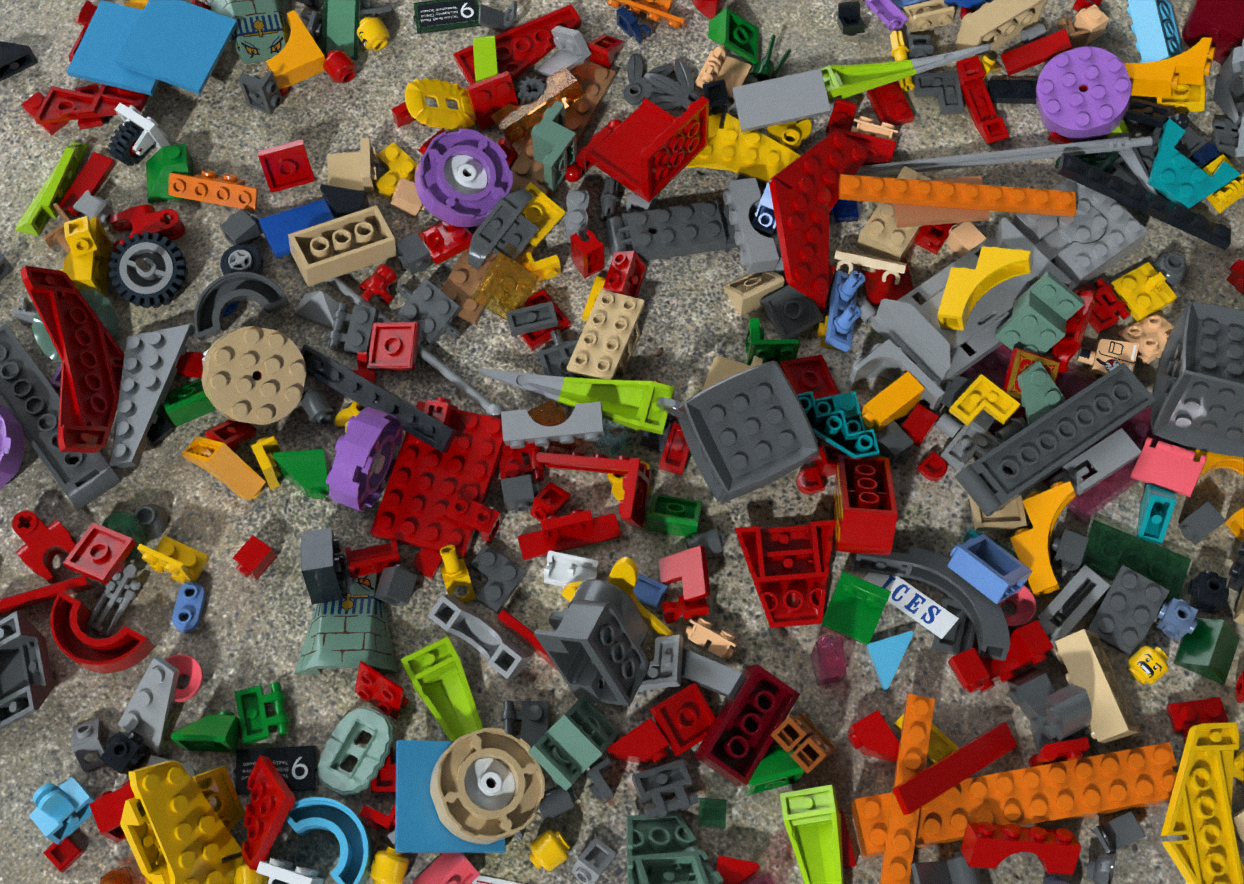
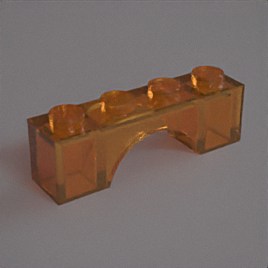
M566 66L546 78V89L536 101L524 106L508 104L491 115L498 131L511 144H514L530 133L533 127L542 121L546 109L552 107L556 100L563 103L566 109L585 96L578 80Z

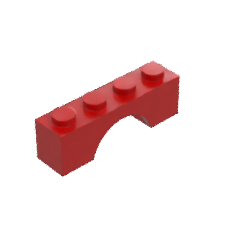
M968 822L960 851L969 867L996 869L1002 860L1012 854L1031 852L1037 855L1047 873L1073 875L1082 846L1074 834L1064 828L1056 830L1044 829L1039 826L1020 827L1014 824L996 825L988 822Z

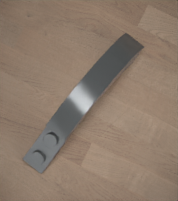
M909 546L908 554L891 551L889 556L856 553L854 570L915 579L943 591L956 601L970 618L977 635L978 656L995 660H1006L1010 648V636L1007 621L999 603L995 604L947 566L951 559L938 553Z

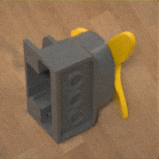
M628 557L617 560L609 574L608 582L590 579L568 583L561 593L565 599L570 601L568 608H564L562 612L551 613L549 623L553 627L552 631L535 630L534 632L535 637L577 699L584 694L590 701L630 706L647 672L648 661L641 647L647 637L648 628L661 637L674 635L665 624L644 608L637 599L633 590L638 582V569L636 563Z

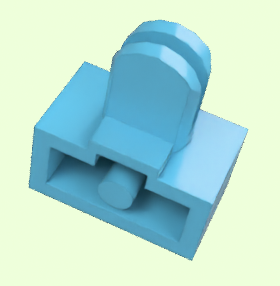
M72 776L59 787L52 783H47L40 787L33 796V801L37 807L29 816L48 839L59 844L93 815L89 804L96 801V799L81 782Z

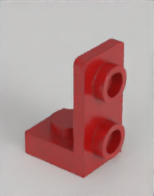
M458 493L453 495L444 512L446 517L479 531L482 540L489 544L492 543L502 524L500 512Z

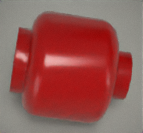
M331 50L326 54L323 69L335 83L345 84L355 77L356 63L344 50Z

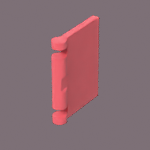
M1147 437L1132 471L1131 478L1191 497L1208 456L1202 454L1200 461L1196 462L1194 461L1196 452L1160 440L1156 448H1152L1153 438Z

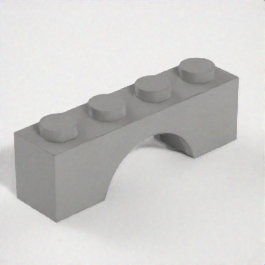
M756 177L729 181L726 191L723 192L724 203L728 205L730 210L729 221L735 228V243L741 249V264L746 267L747 274L774 271L779 261L774 239L758 233L749 221V215L757 210L762 198Z
M601 402L576 404L571 416L565 422L556 426H543L536 423L529 416L526 409L501 412L503 442L506 446L510 445L512 449L524 448L525 444L535 443V446L550 445V441L559 440L561 444L575 442V439L584 438L585 441H596L600 439L599 436H605Z
M442 595L428 614V617L444 630L462 638L475 647L486 658L487 664L506 679L517 678L531 658L529 654L454 595Z

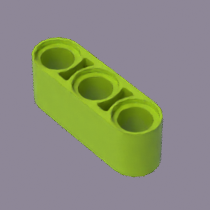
M495 35L473 37L475 80L477 83L498 75Z

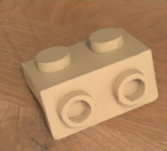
M930 0L903 7L902 10L908 16L906 23L910 33L951 24L955 14L954 6L948 7L944 0Z

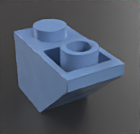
M769 179L751 225L754 228L773 234L776 221L769 182L772 180Z

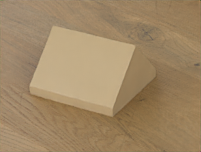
M773 271L747 274L724 285L723 288L739 315L742 316L761 307L760 300L782 289L784 277Z

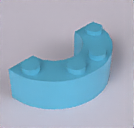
M310 797L295 801L293 809L288 813L285 820L298 835L304 837L310 832L322 830L333 833L340 844V857L337 866L330 875L337 884H366L373 862V846L369 832L363 822L351 809L333 799Z

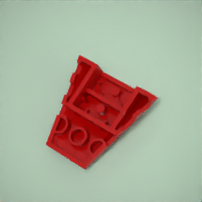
M836 520L813 521L808 525L760 529V526L734 528L770 628L822 624Z

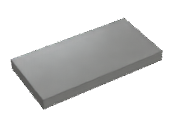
M821 69L732 88L741 133L830 114L831 112Z

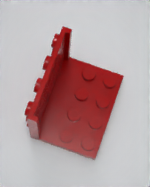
M701 96L696 102L690 103L687 110L680 117L677 116L676 118L645 98L642 100L643 104L592 152L588 151L586 153V160L647 202H650L708 145L709 100Z

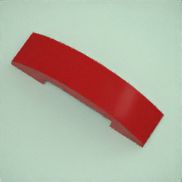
M978 55L957 61V73L966 106L984 141L987 144L1009 138L1010 136L1002 116H997L983 81L986 75Z

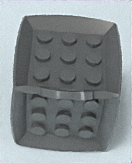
M1189 303L1169 335L1155 377L1152 396L1156 401L1151 405V429L1153 434L1198 450L1244 457L1243 310L1203 303Z
M770 361L728 377L686 401L680 402L660 397L656 405L659 409L676 416L684 438L700 473L717 502L721 504L757 490L787 475L803 464L816 460L819 454V447L806 413L790 382L776 361Z

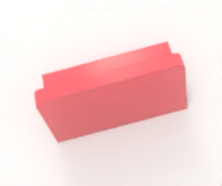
M442 853L412 884H471L480 873L462 853Z

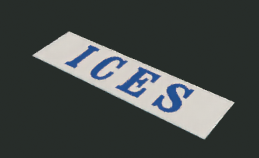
M869 572L863 579L891 591L888 602L941 639L959 620L958 617L899 576Z

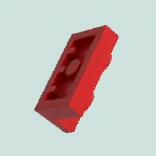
M635 251L614 252L602 290L637 298L647 268L646 264Z

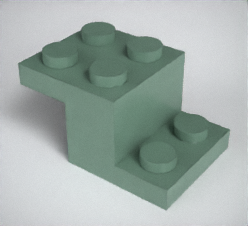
M557 100L552 107L546 109L542 121L536 124L531 132L534 160L542 163L544 166L545 188L551 192H554L565 177L567 167L575 163L577 156L576 133L566 128L565 106Z
M1047 271L1013 302L1012 317L995 331V337L1012 351L1018 348L1043 356L1066 335L1067 320L1084 306L1085 300Z
M583 694L528 750V753L550 774L553 781L566 791L606 751L621 732Z

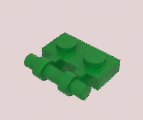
M280 682L271 683V693L265 695L261 685L235 691L242 739L245 745L272 738L271 727H278L279 736L289 734L288 724L290 723L289 714H286L284 701H286L285 692L281 689ZM266 705H274L275 716L268 717Z

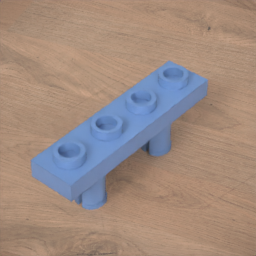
M838 270L833 276L825 343L844 352L851 348L854 322L862 314L861 309L856 306L857 290L865 282V276L861 272L858 274L856 270L851 275Z

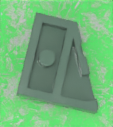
M1040 361L1033 363L1017 376L1018 386L1021 390L1022 407H1025L1028 426L1066 401Z

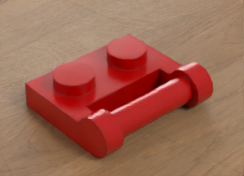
M1084 737L1046 744L1040 749V753L1033 755L1029 759V766L1034 767L1082 758L1083 753L1090 748L1088 738Z

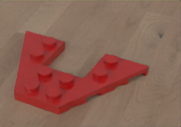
M85 26L68 55L70 62L87 30ZM104 84L101 85L96 96L51 86L35 116L36 124L118 115L115 108L119 103L127 107L131 105L142 112L149 95Z

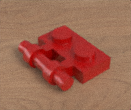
M1103 278L1098 279L1094 283L1098 288L1097 290L1091 283L1079 289L1093 290L1095 292V307L1089 319V324L1097 334L1117 324L1119 318L1116 314H1119L1123 320L1131 315L1126 308V303L1123 300H1119L1113 292L1114 288L1111 284H1107ZM1103 298H1106L1108 302L1111 304V306H1109Z
M504 443L498 462L501 479L533 474L535 482L543 481L544 463H540L536 458L537 452L541 451V447L535 446V443L525 444L524 448L512 449L510 445L506 446ZM529 454L531 463L524 465L522 455Z

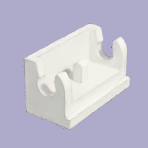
M548 551L547 567L544 569V583L565 587L571 582L597 579L599 561Z

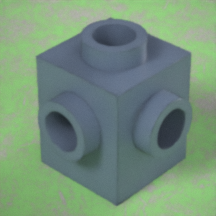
M1173 598L1167 605L1162 604L1156 616L1159 619L1155 629L1179 641L1187 633L1191 634L1198 623V620L1195 619L1198 610L1191 607V604L1185 600Z

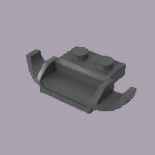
M521 189L506 195L498 201L472 235L469 247V265L478 271L491 253H494L509 266L513 265L539 231L536 225L521 215L524 208L535 197L526 189Z

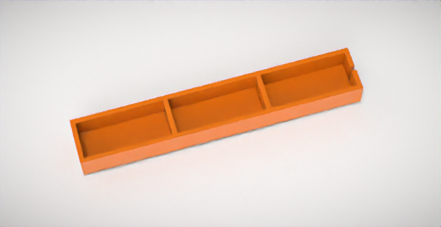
M1170 742L965 779L920 807L914 849L963 841L968 822H988L996 825L1014 824L1020 827L1045 826L1169 803L1178 771H1173L1177 763ZM892 792L857 798L850 804L863 859L882 856L884 853Z

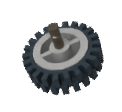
M143 232V235L136 233L133 234L131 239L129 237L125 238L123 245L119 243L116 246L118 251L112 253L113 261H109V267L111 268L109 276L112 278V284L117 289V292L127 301L136 306L140 305L143 308H149V306L159 308V305L163 304L165 306L169 304V300H175L178 292L182 293L184 289L182 287L183 283L186 284L187 262L181 250L167 237H162L158 233L150 234L149 232Z

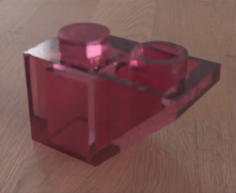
M827 635L819 638L810 655L817 685L843 681L846 676L842 637L834 638L833 635Z

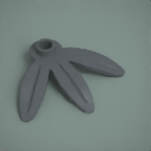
M638 53L632 54L627 65L630 84L623 91L624 99L631 105H638L644 98L652 99L660 96H672L653 87L645 77L642 78L643 62L641 56ZM659 66L648 73H656L668 77L673 72L674 66Z
M675 59V72L679 84L664 75L656 73H646L644 75L650 84L672 95L655 97L649 100L665 111L679 107L686 111L690 103H692L689 99L696 102L701 97L697 92L693 91L694 81L692 72L682 59Z

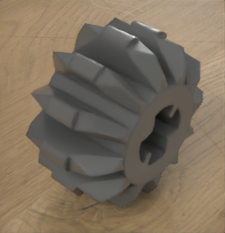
M537 75L533 79L526 76V81L519 80L518 86L515 87L518 104L522 111L528 109L530 114L533 110H537L540 113L541 108L546 109L552 99L551 86L547 84L545 78L538 80Z

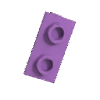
M865 0L866 6L887 25L889 30H901L908 20V16L892 0Z

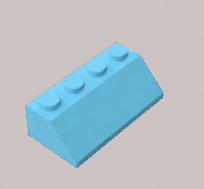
M1128 0L1129 6L1127 11L1133 21L1131 28L1137 37L1135 45L1141 54L1142 59L1140 63L1165 60L1184 52L1172 2L1169 0Z

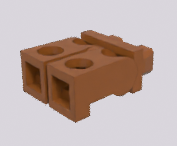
M804 712L800 715L789 716L771 734L787 753L798 747L791 757L807 774L816 766L818 767L837 748Z

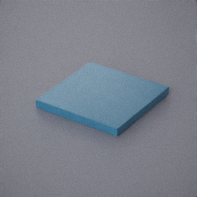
M101 0L66 71L68 75L153 96L160 80L116 65L115 62L117 55L143 10Z
M149 0L117 55L115 62L116 65L200 95L238 23L236 19L183 0Z
M398 740L396 742L395 853L506 852L505 838L491 844L471 843L451 833L438 817L430 794L431 776L439 757L454 741Z

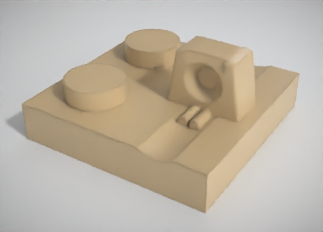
M969 495L975 531L1023 529L1027 526L1021 495L988 517Z

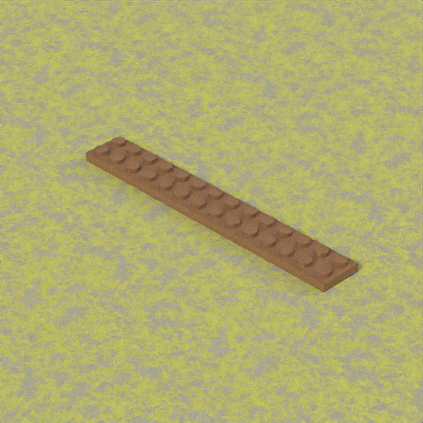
M587 60L569 71V74L563 78L549 105L546 107V109L552 107L556 100L564 104L566 128L576 133L577 145L616 78V71ZM545 111L543 112L537 124H539L542 121ZM530 135L510 169L513 172V184L508 194L525 189L531 182L549 197L551 191L545 188L544 166L542 163L534 160L533 141ZM469 249L461 254L441 291L462 307V310L456 316L457 318L477 325L509 265L494 253H491L477 271L468 264Z

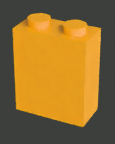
M909 371L864 405L861 415L865 430L874 429L876 435L893 421L898 424L911 414L920 402L925 388Z

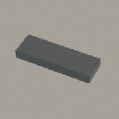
M683 648L681 677L733 699L745 679L743 673Z

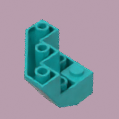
M812 391L796 394L815 435L854 459L880 453L874 429L865 430L855 391L814 399Z

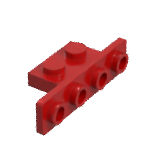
M578 509L572 511L570 515L547 517L545 521H541L542 530L519 535L518 542L523 560H529L548 555V551L562 552L620 538L621 533L614 513L592 518L590 510Z

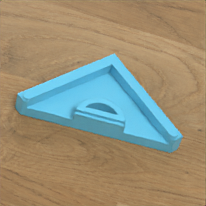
M913 631L867 644V650L883 691L888 690L912 639Z

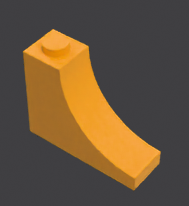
M295 10L287 13L289 28L291 29L287 44L276 56L266 61L268 70L274 73L279 90L324 72L323 63L325 56Z
M196 436L181 453L187 461L206 470L242 499L251 501V499L256 498L262 492V487L266 483L225 443Z

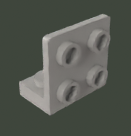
M556 26L551 30L554 36V43L560 50L535 69L537 74L557 80L565 78L570 70L575 66L583 64L585 59L591 55L580 31Z

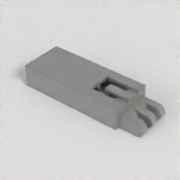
M1121 428L1065 464L1060 473L1049 482L1053 485L1059 481H1064L1065 483L1070 481L1075 494L1080 496L1138 458L1142 451ZM1091 464V468H1095L1097 472L1083 480L1082 476L1089 473V469L1086 466Z
M1086 565L1080 569L1036 619L1039 621L1052 645L1055 644V641L1066 637L1111 586ZM1057 611L1066 618L1065 622L1059 628L1057 627V625L1062 621V619L1056 616V618L1052 622L1050 621V619L1055 615Z

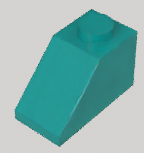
M1148 483L1146 484L1139 508L1137 539L1157 544L1163 543L1177 501L1174 492Z

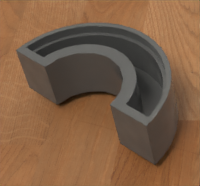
M252 272L226 274L209 284L197 301L194 312V326L197 337L200 341L223 333L221 324L223 314L228 306L236 301H255L263 306L269 314L289 306V300L277 284L260 274Z
M1034 667L1007 681L1010 688L1008 691L1010 699L1015 705L1018 704L1026 717L1030 720L1031 727L1036 734L1042 733L1050 741L1057 742L1090 724L1092 710L1086 689L1070 684L1056 691L1046 672Z

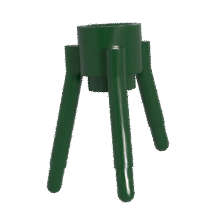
M775 35L771 36L765 59H762L761 62H759L758 43V63L754 64L752 74L760 82L775 79L778 71L791 53L788 49L776 67H774L770 57L776 38Z

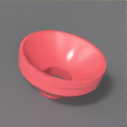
M1023 586L1021 591L999 603L1000 607L1003 603H1011L1016 609V613L1012 616L1004 614L1008 628H1019L1026 625L1036 612L1035 598L1026 586Z
M177 654L166 658L165 660L180 670L179 677L187 675L190 678V683L186 688L178 689L176 687L174 702L180 703L190 700L200 691L203 685L204 676L200 664L191 656Z

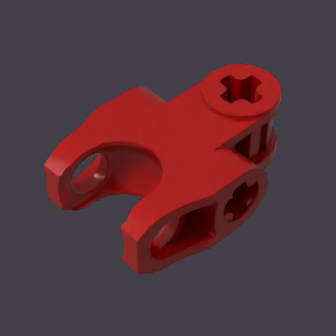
M139 205L130 207L110 217V224L114 230H132V233L128 236L130 239L133 238V234L143 235V232H149L150 234L158 233L171 241L180 239L185 233V226L180 221L178 213L173 209H164L156 212L155 208L151 205ZM124 239L113 244L115 253L118 251L116 246L119 243L121 245L125 243Z
M21 511L12 520L14 531L25 542L16 551V554L34 573L43 577L49 584H54L57 579L50 569L51 560L59 553L70 554L77 545L76 539L58 519L46 526L32 511Z

